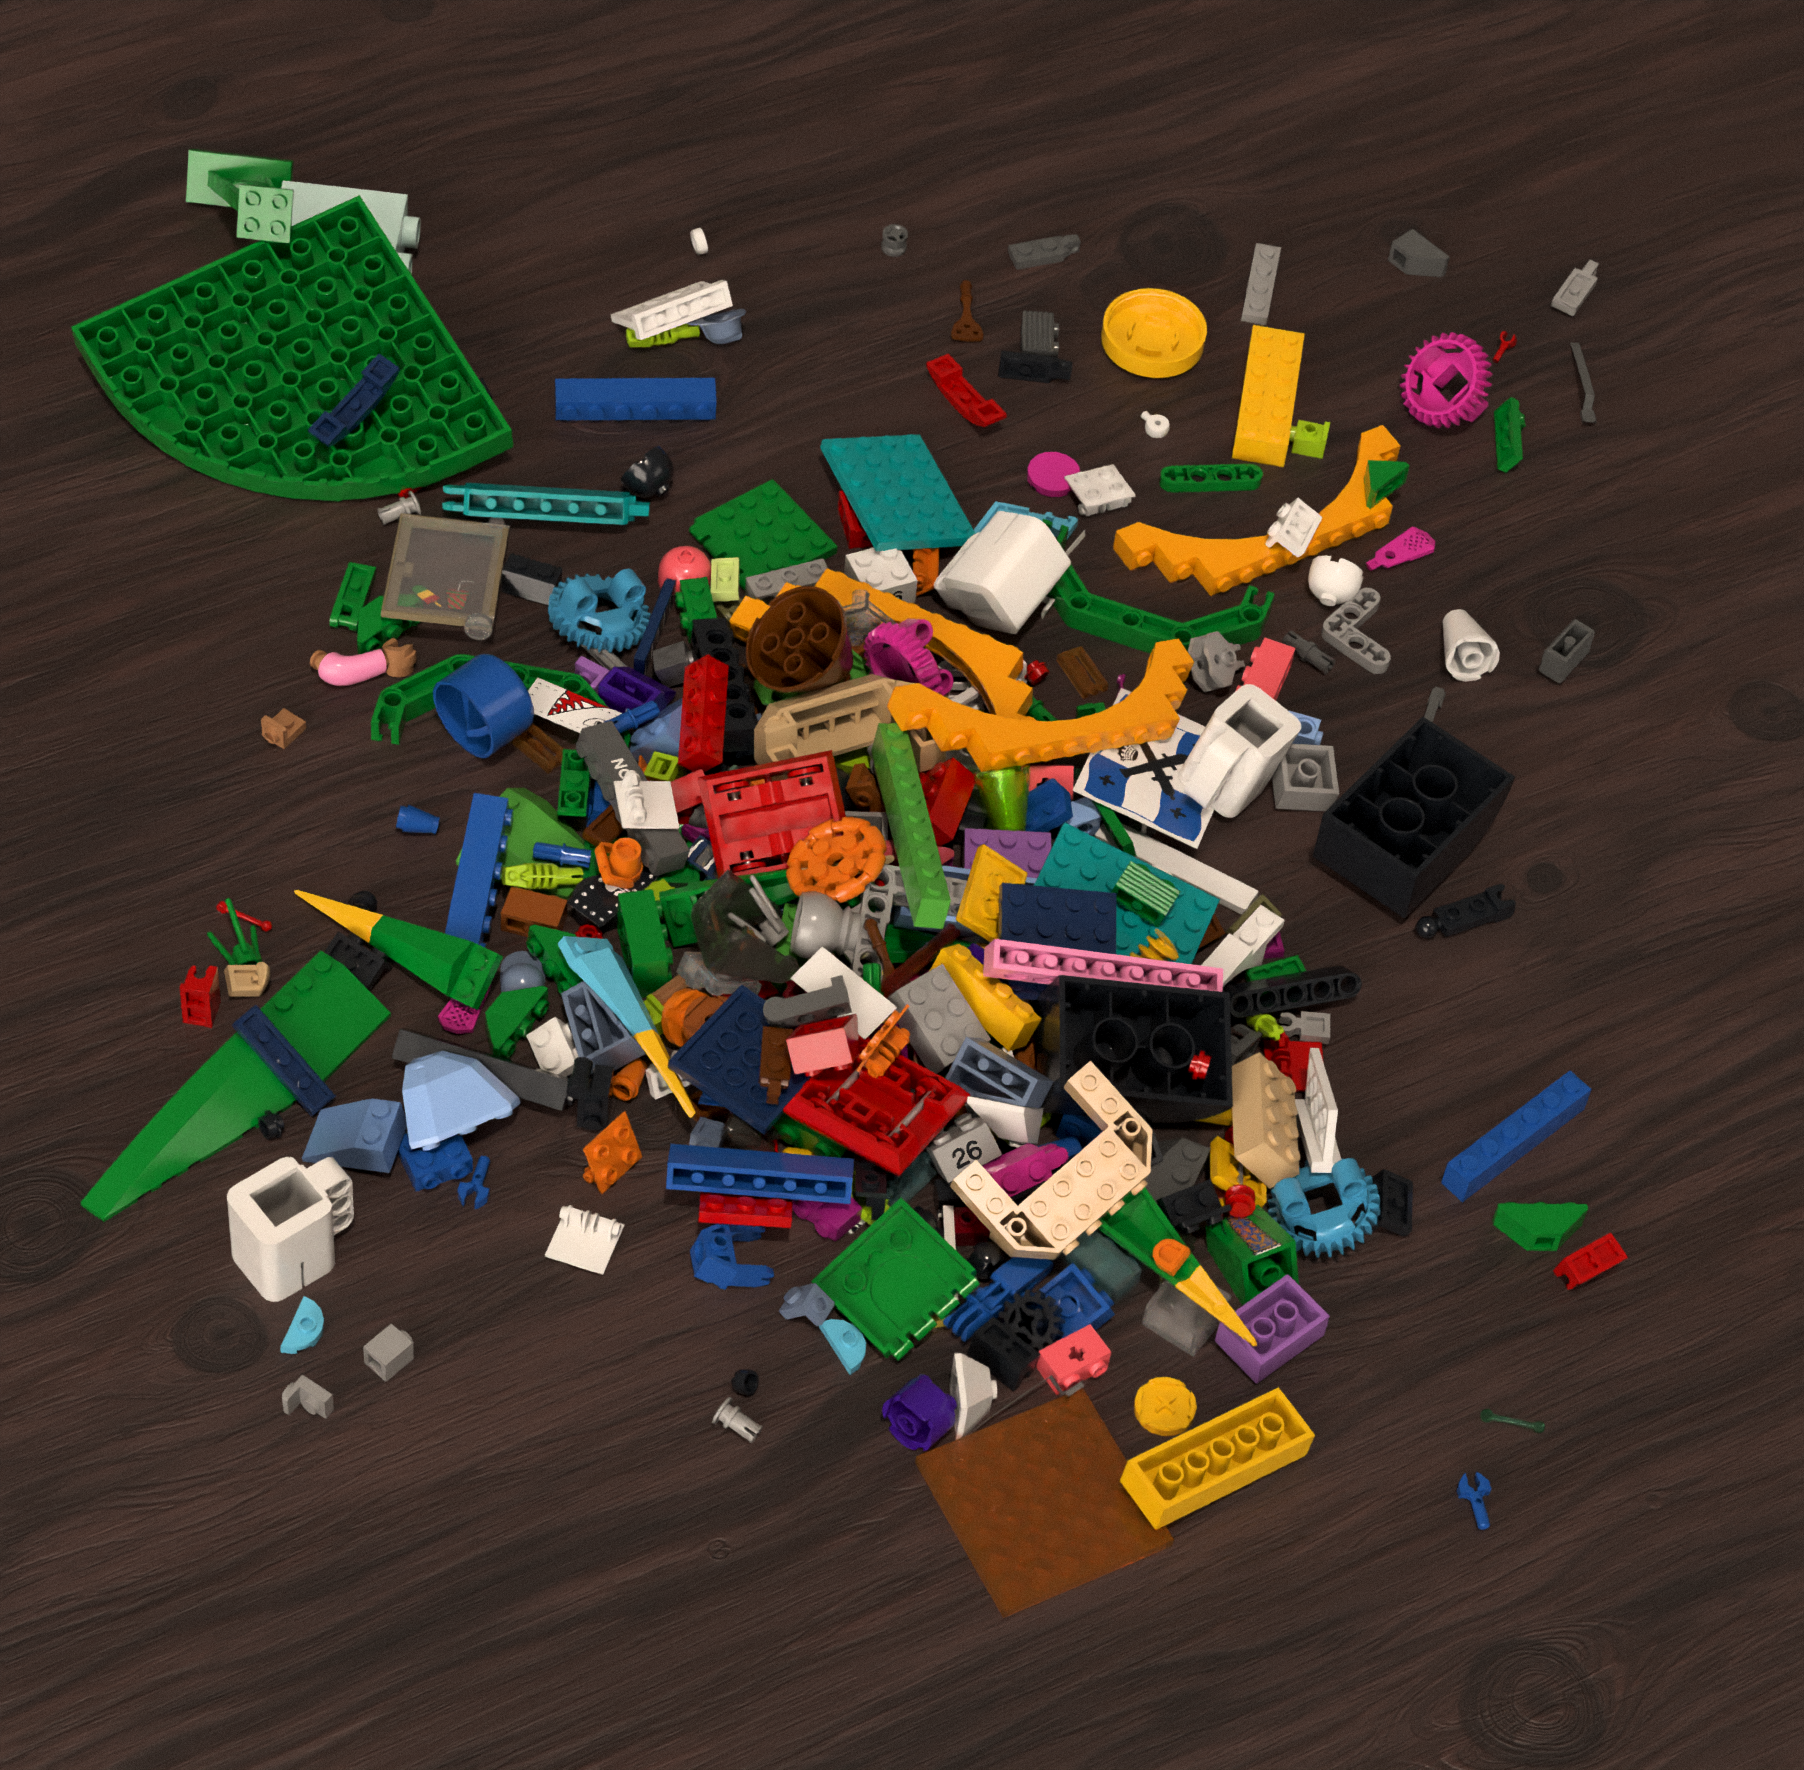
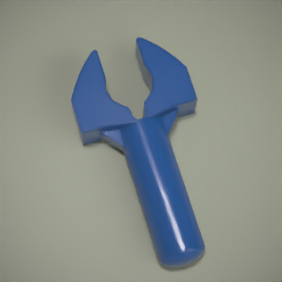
M487 1156L479 1157L470 1182L459 1183L458 1199L463 1207H465L467 1196L476 1191L477 1195L475 1210L488 1202L490 1188L483 1186L490 1164V1158Z
M1476 1472L1474 1481L1477 1490L1474 1491L1468 1485L1465 1473L1460 1479L1456 1490L1458 1498H1467L1471 1501L1478 1528L1480 1530L1488 1529L1490 1522L1483 1497L1490 1494L1491 1486L1489 1480Z

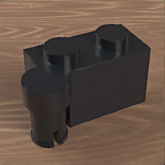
M578 1057L574 1059L572 1076L568 1079L566 1093L570 1097L578 1099L577 1127H584L588 1130H604L608 1126L612 1106L614 1067L596 1064L590 1081L593 1062L589 1058Z

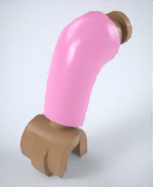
M392 638L383 644L382 650L377 649L353 656H344L337 652L327 654L323 650H317L310 658V666L318 670L319 677L325 682L335 686H347L369 680L385 672L392 677L410 675L417 661V653L413 649V644L398 647V640Z

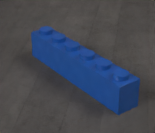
M715 378L555 379L556 420L716 419Z
M478 793L473 794L445 934L472 941L487 948V944L483 943L484 934L490 933L492 916H488L490 906L495 907L498 890L494 889L495 880H500L502 876L503 863L499 862L501 853H506L508 846V836H505L506 826L511 827L514 809L509 808L508 798Z
M1568 1071L1449 1161L1441 1183L1463 1203L1582 1112L1586 1107L1592 1089L1572 1071Z
M670 1144L666 1189L851 1204L854 1159Z

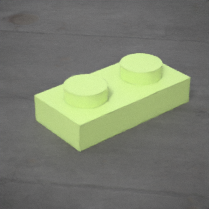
M739 557L712 559L711 595L713 602L739 600Z

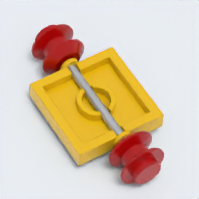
M1232 1126L1226 1131L1225 1140L1217 1136L1210 1143V1179L1218 1189L1226 1191L1225 1206L1230 1204L1232 1208L1227 1213L1233 1217L1242 1218L1251 1215L1256 1205H1259L1261 1208L1266 1203V1185L1234 1157Z

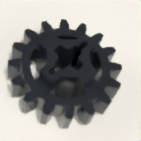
M1027 1289L1025 1290V1297L1015 1293V1302L1013 1304L1008 1301L1004 1303L1008 1308L1007 1312H999V1316L1004 1318V1323L1002 1324L1021 1339H1030L1032 1343L1028 1345L1037 1352L1055 1343L1056 1335H1064V1332L1059 1330L1058 1327L1066 1323L1065 1319L1057 1316L1063 1309L1058 1305H1054L1056 1300L1051 1296L1046 1297V1294L1038 1290L1034 1295V1292ZM1030 1305H1041L1044 1308L1034 1310Z

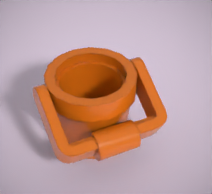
M620 838L614 844L601 842L595 848L596 861L603 882L607 885L624 889L632 888L634 883L640 878L643 870L640 844L631 838Z

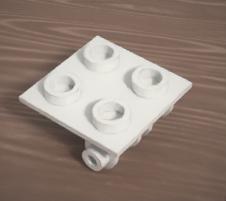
M1114 464L1064 476V479L1082 502V504L1078 505L1080 515L1090 516L1098 513V510L1103 513L1106 509L1111 511L1116 508L1127 507L1128 503L1132 501L1131 498L1135 497V493Z
M634 770L627 771L622 781H614L622 828L679 829L670 781H640V775Z
M573 1205L562 1206L559 1214L561 1220L545 1257L603 1275L622 1233L624 1224L618 1223L617 1219L614 1218L610 1220L601 1217L598 1213L593 1215L589 1210L584 1212L575 1209Z

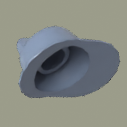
M735 309L722 313H712L685 324L700 325L708 340L716 344H726L742 338L741 316L745 315L746 310Z

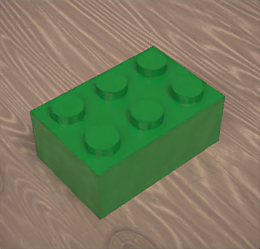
M653 889L618 893L617 932L622 956L641 998L652 994L672 979L670 965H673L671 947L666 948L665 941H668L666 924H661L659 918H662V905L660 900L655 901Z

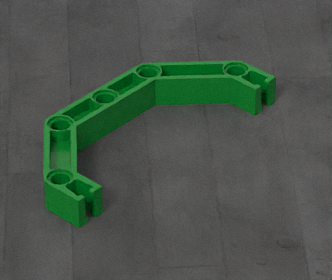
M1043 519L1042 522H1044L1047 525V527L1051 529L1053 523L1049 520ZM1061 525L1059 536L1056 540L1064 550L1069 527ZM1070 565L1047 596L1055 599L1053 605L1067 626L1151 654L1156 642L1179 639L1188 652L1191 638L1217 631L1228 643H1233V645H1242L1255 641L1261 636L1271 613L1275 593L1267 591L1265 603L1260 607L1253 604L1254 596L1257 595L1259 589L1249 585L1241 605L1180 623L1089 593L1072 565Z
M466 654L454 655L382 690L371 720V740L382 741L383 734H380V730L383 724H388V729H391V744L399 745L406 722L435 709L433 701V688L435 684L475 656ZM504 661L521 678L527 690L530 689L538 677L608 707L588 682L578 674ZM627 730L620 733L630 750V733Z

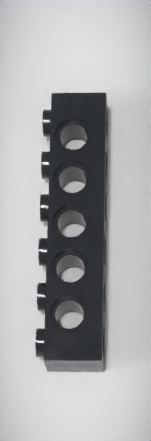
M725 618L692 620L690 641L697 660L708 654L729 665L723 752L754 750V729L759 721L754 720L755 707L753 702H749V685L744 684L743 665L738 664V647H733V630L728 629Z

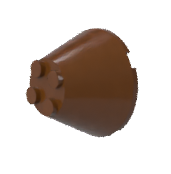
M813 586L790 589L769 602V609L761 618L757 617L747 639L746 660L753 677L766 688L776 692H812L850 680L853 652L846 615L840 602L826 590Z

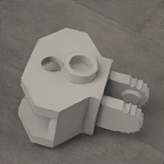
M1219 631L1191 638L1188 653L1194 661L1191 669L1193 679L1204 692L1232 685L1235 670L1245 667L1244 660H1237L1235 654L1238 650H1241L1240 644L1233 645V643H1228Z

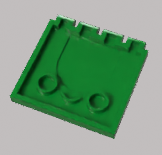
M773 479L695 518L694 524L688 530L700 544H703V548L714 559L739 557V586L744 591L746 577L814 560H825L837 554L838 548L825 532Z
M902 1198L895 1202L811 1281L816 1283L834 1301V1307L855 1325L886 1358L892 1354L898 1361L914 1347V1344L908 1339L910 1336H913L917 1341L922 1340L937 1325L932 1318L934 1314L940 1320H943L960 1304L954 1296L956 1293L965 1299L980 1285L979 1281L974 1277L977 1274L975 1268Z

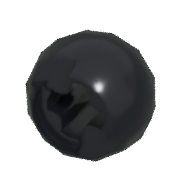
M981 1241L973 1247L974 1251L969 1259L966 1258V1261L975 1268L977 1272L975 1277L981 1280L991 1279L993 1272L1000 1267L1002 1262L1005 1263L1004 1253L997 1244L991 1241Z

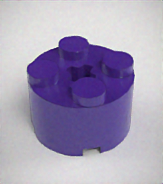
M920 1374L917 1378L909 1380L884 1403L882 1414L884 1419L886 1417L889 1418L892 1425L888 1429L902 1445L911 1450L923 1448L922 1451H926L954 1426V1410L957 1408V1403L951 1395L944 1394L927 1375Z

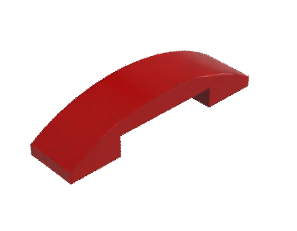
M949 354L926 362V367L939 390L950 404L967 420L978 426L986 427L1007 418V413L993 399L986 401L962 376L963 368Z

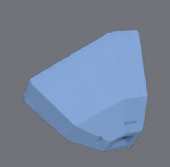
M439 1051L415 1058L405 1067L402 1093L411 1149L422 1147L423 1151L438 1147L440 1141L458 1133L464 1135L477 1129V1125L493 1118L502 1119L512 1115V1110L521 1103L519 1097L474 1058Z

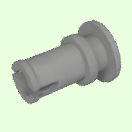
M412 491L408 492V498L401 497L398 502L377 509L383 525L399 519L401 513L421 515L419 501Z
M728 1397L717 1408L712 1423L715 1425L719 1421L723 1422L724 1428L728 1429L730 1427L752 1444L758 1437L756 1434L762 1431L763 1426L740 1412V1407L736 1406L734 1408L731 1405L733 1399Z

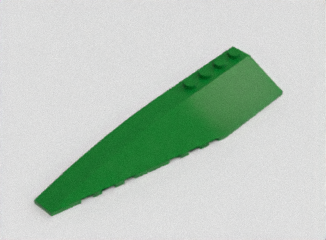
M322 950L260 1009L323 1082L330 1078L391 1017V1012L342 963ZM236 1032L142 1129L80 1202L81 1206L105 1222L138 1202V1197L146 1192H154L162 1187V1183L172 1176L176 1175L178 1177L188 1171L190 1165L197 1161L203 1162L242 1138L243 1133L252 1127L258 1128V1117L265 1115L266 1110H270L273 1114L278 1111L282 1113L291 1108L292 1103L296 1099Z

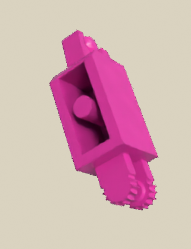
M1027 1143L982 1165V1167L1006 1194L1012 1197L1048 1180L1053 1176L1051 1170L1060 1167L1061 1164L1064 1165L1069 1156L1065 1148L1056 1146V1144L1050 1143L1046 1146L1038 1147Z

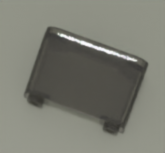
M727 870L697 900L691 910V920L705 966L715 974L781 984L791 981L792 979L790 978L800 969L797 960L791 955L784 956L771 947L767 941L764 942L757 937L754 930L747 925L741 927L728 917V913H733L759 932L762 931L759 925L767 919L749 892L750 888L753 887ZM769 899L773 908L775 909L776 913L781 919L782 916L779 905L773 902L771 899Z

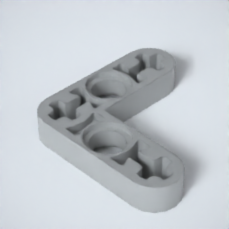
M1362 588L1352 600L1346 601L1324 621L1321 636L1328 644L1369 672L1382 674L1389 667L1391 659L1389 651L1357 630L1378 610L1380 595L1372 588ZM1349 612L1354 613L1355 615H1357L1358 618L1353 620L1348 619L1344 616V614ZM1358 642L1363 647L1361 649H1354L1349 643Z

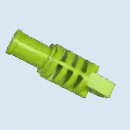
M689 324L677 326L643 340L636 339L633 329L628 328L626 330V339L629 347H653V345L674 344L678 339L700 336L699 325Z
M524 863L503 867L502 884L524 889H554L558 885L579 884L583 878H572V875H583V870L581 867H558L554 863Z

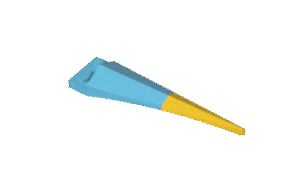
M563 936L557 944L569 967L590 986L633 1035L661 1073L687 1115L691 1118L695 1114V1109L678 1074L668 1068L670 1060L668 1052L623 958L613 950V946L609 943L608 939Z

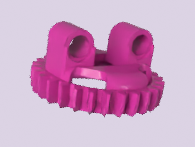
M1451 332L1448 335L1441 333L1440 338L1432 335V343L1423 340L1424 348L1415 347L1418 353L1416 356L1409 355V358L1412 360L1410 365L1404 364L1408 371L1406 374H1401V377L1406 382L1399 385L1402 389L1406 390L1401 393V397L1406 400L1404 405L1409 409L1411 415L1429 427L1434 425L1440 429L1443 425L1446 428H1450L1451 421L1458 426L1460 424V417L1466 421L1473 422L1489 406L1488 402L1483 398L1489 395L1484 391V387L1492 385L1486 381V378L1493 376V373L1486 370L1491 366V363L1486 361L1488 354L1482 352L1483 347L1476 344L1475 340L1463 334L1458 335ZM1457 346L1463 349L1460 353H1445L1444 349H1457ZM1416 371L1423 375L1422 392L1420 395L1413 392V389H1417L1418 376L1415 375ZM1460 372L1468 383L1448 402L1435 385L1443 389Z
M908 618L900 624L895 623L893 625L891 622L886 624L884 622L872 629L865 638L863 648L865 649L864 657L868 659L865 665L870 668L869 674L894 680L901 679L904 682L920 683L942 696L952 689L954 682L951 672L947 669H939L930 650L923 648L933 636L932 625L925 619ZM886 643L890 645V647L883 648V644ZM909 664H910V666L912 667V669H913V671H914V673H915V676H913V674H912V672H911V669H910V667H909Z

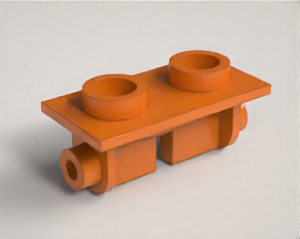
M939 548L912 549L913 559L915 560L913 562V573L918 580L916 597L935 588L934 582L939 574Z

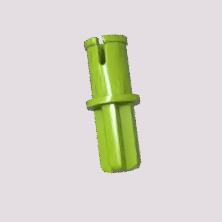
M1269 1014L1246 1017L1247 1025L1253 1028L1255 1032H1261L1263 1034L1262 1037H1269L1274 1041H1278L1280 1034L1284 1033L1283 1027L1277 1024L1275 1018Z

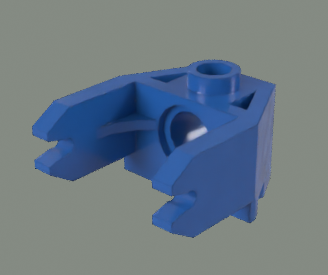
M715 1224L701 1230L690 1249L694 1276L707 1283H714L723 1290H726L728 1286L760 1287L770 1284L769 1278L774 1277L773 1269L766 1265L737 1264L732 1242H750L760 1239V1232H765V1226Z

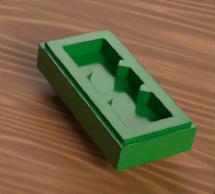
M1295 955L1246 969L1244 977L1249 982L1304 972L1306 969L1299 956ZM1263 992L1260 997L1265 996L1267 992Z

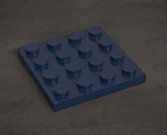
M1002 883L999 886V939L1116 954L1117 893ZM998 978L1002 983L1010 986L1016 996L1027 1003H1036L1037 997L1049 986L1047 984Z
M741 985L669 1060L668 1068L765 1135L784 1114L783 1108L802 1089L811 1076H805V1073L795 1074L791 1062L788 1089H781L779 1104L766 1103L767 1087L760 1086V1083H758L763 1026L770 1027L763 1014V1006L766 1001L744 985ZM798 1026L792 1027V1028H788V1029H793V1031H794Z

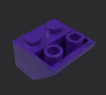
M614 666L598 684V696L609 708L620 713H625L627 708L632 710L649 701L656 702L661 712L676 696V691L630 667ZM646 721V722H644V723L638 725V727L641 728V727H642L643 725H645L648 721Z

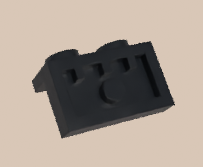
M338 931L325 950V953L342 963L370 991L384 969L390 972L393 968L386 962L388 956L375 947L371 951L364 948L363 944L365 941L350 932L348 936H345Z
M855 1154V1195L857 1197H865V1206L871 1207V1220H877L885 1212L887 1194L886 1170Z
M1382 1169L1372 1177L1373 1184L1377 1185L1380 1197V1215L1377 1216V1225L1372 1226V1232L1379 1227H1383L1405 1237L1412 1232L1413 1181Z
M1211 1179L1156 1200L1159 1208L1176 1232L1182 1231L1183 1236L1199 1230V1223L1206 1221L1207 1226L1225 1220L1223 1214L1232 1210L1230 1204L1221 1206Z

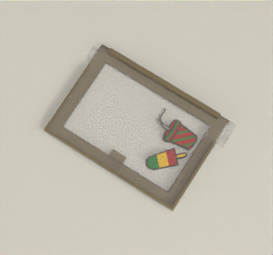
M401 513L381 609V617L463 626L465 633L472 639L484 640L490 637L496 615L510 526L505 525L502 518L496 517L490 518L488 523Z

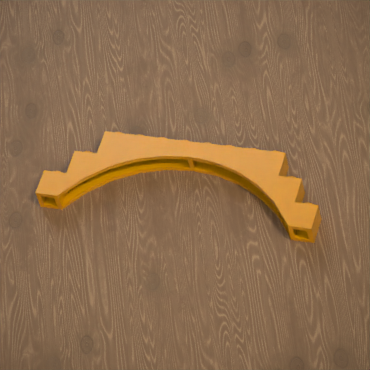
M1384 425L1361 433L1357 449L1356 467L1351 479L1338 497L1318 513L1323 518L1306 551L1299 558L1278 542L1270 548L1267 547L1265 543L1269 535L1242 539H1203L1174 534L1141 522L1117 530L1113 550L1129 570L1144 567L1150 562H1154L1169 583L1186 579L1193 574L1210 596L1226 592L1234 586L1248 583L1256 577L1270 574L1278 568L1292 565L1305 557L1314 556L1320 551L1332 546H1339L1347 540L1361 537L1369 531L1383 528L1389 524L1393 505L1387 498L1371 509L1366 506L1364 475L1368 460L1397 461L1401 445Z
M826 568L814 586L826 590L840 602L846 615L848 628L872 630L884 622L885 624L891 622L892 625L895 623L900 624L908 618L929 621L933 628V636L924 647L940 655L967 678L982 697L990 714L1017 720L1037 721L1033 717L1025 716L1033 704V688L1023 681H1016L1023 669V652L1015 646L1003 644L987 634L982 635L969 629L964 624H957L945 619L938 613L928 612L921 609L915 603H907L889 592L879 591L872 588L868 583L858 582L839 571L835 572ZM786 582L778 595L802 586H795ZM745 596L729 620L730 629L733 630L734 637L747 643L748 635L757 617L761 618L770 606L760 599Z
M1179 639L1156 642L1147 661L1144 678L1133 692L1123 701L1102 712L1077 719L1046 722L1017 720L984 713L954 702L920 683L894 687L887 708L901 731L918 730L927 727L941 752L967 748L981 772L997 771L1013 766H1024L1040 761L1046 762L1051 759L1072 757L1089 752L1095 753L1100 750L1117 749L1122 746L1171 738L1180 720L1175 710L1179 709L1187 692L1182 682L1186 681L1194 661Z

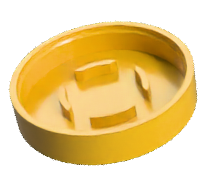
M1137 289L1120 295L1108 306L1104 314L1101 341L1107 355L1121 368L1144 377L1166 378L1188 371L1200 360L1204 351L1207 325L1201 311L1185 297L1162 289Z

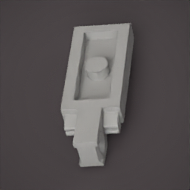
M1589 260L1583 270L1574 268L1554 296L1551 306L1574 316L1596 286L1598 278L1595 275L1599 263Z

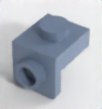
M816 1283L791 1288L785 1294L784 1303L778 1312L786 1320L806 1315L816 1326L823 1325L832 1310L834 1301Z

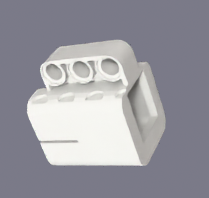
M997 511L981 532L972 535L937 577L934 587L949 608L962 610L973 624L982 628L1016 634L1071 565V561L1050 529L1040 519L1033 516Z
M1252 684L1241 686L1215 710L1179 771L1178 777L1180 782L1186 786L1184 792L1205 809L1211 806L1224 817L1232 818L1237 816L1263 792L1301 730L1300 721L1259 687Z
M284 1157L234 1185L227 1193L232 1258L266 1300L272 1302L284 1300L301 1290L302 1284L306 1287L334 1268V1235L347 1228L354 1218L352 1180L334 1158L327 1157L306 1169L303 1164L299 1165L293 1157Z

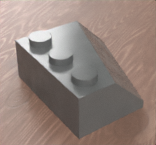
M1185 1138L1158 1142L1163 1161L1151 1165V1173L1145 1179L1148 1183L1145 1188L1155 1202L1160 1198L1199 1184L1206 1170L1211 1148Z

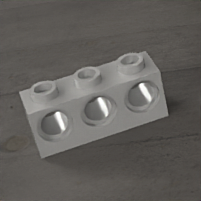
M819 559L746 577L745 596L760 599L769 605L768 603L776 598L786 582L795 586L814 587L828 567L824 559Z

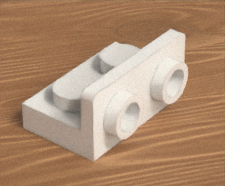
M1297 498L1290 504L1285 503L1276 514L1279 518L1268 529L1267 534L1269 537L1265 545L1270 548L1278 542L1299 558L1306 551L1323 517L1301 499Z

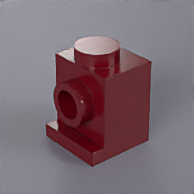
M954 1207L955 1241L957 1246H975L981 1241H989L990 1231L969 1207Z

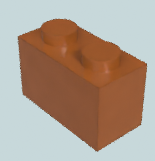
M511 886L501 911V931L528 937L529 927L534 924L562 931L567 919V900L555 895H546L530 889Z

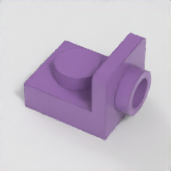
M581 656L575 662V674L582 676L598 694V684L610 670Z

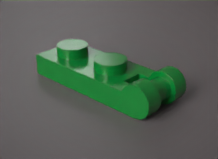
M349 562L330 616V627L339 628L340 626L349 627L351 631L358 632L359 610L367 603L376 577V567ZM343 611L352 613L351 616L342 615Z

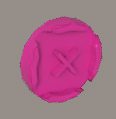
M1044 452L1036 455L1030 461L1027 468V480L1030 486L1032 484L1036 491L1042 495L1062 497L1072 490L1064 476L1080 472V468L1075 460L1066 454Z

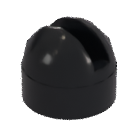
M748 1369L736 1371L734 1373L735 1378L731 1379L733 1389L744 1395L754 1394L759 1384V1377L756 1371Z

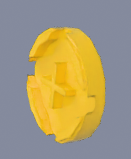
M1155 1377L1138 1389L1134 1401L1135 1417L1142 1427L1153 1434L1160 1436L1180 1434L1189 1428L1195 1417L1197 1404L1193 1392L1191 1391L1190 1393L1185 1387L1186 1385L1180 1380L1170 1377Z

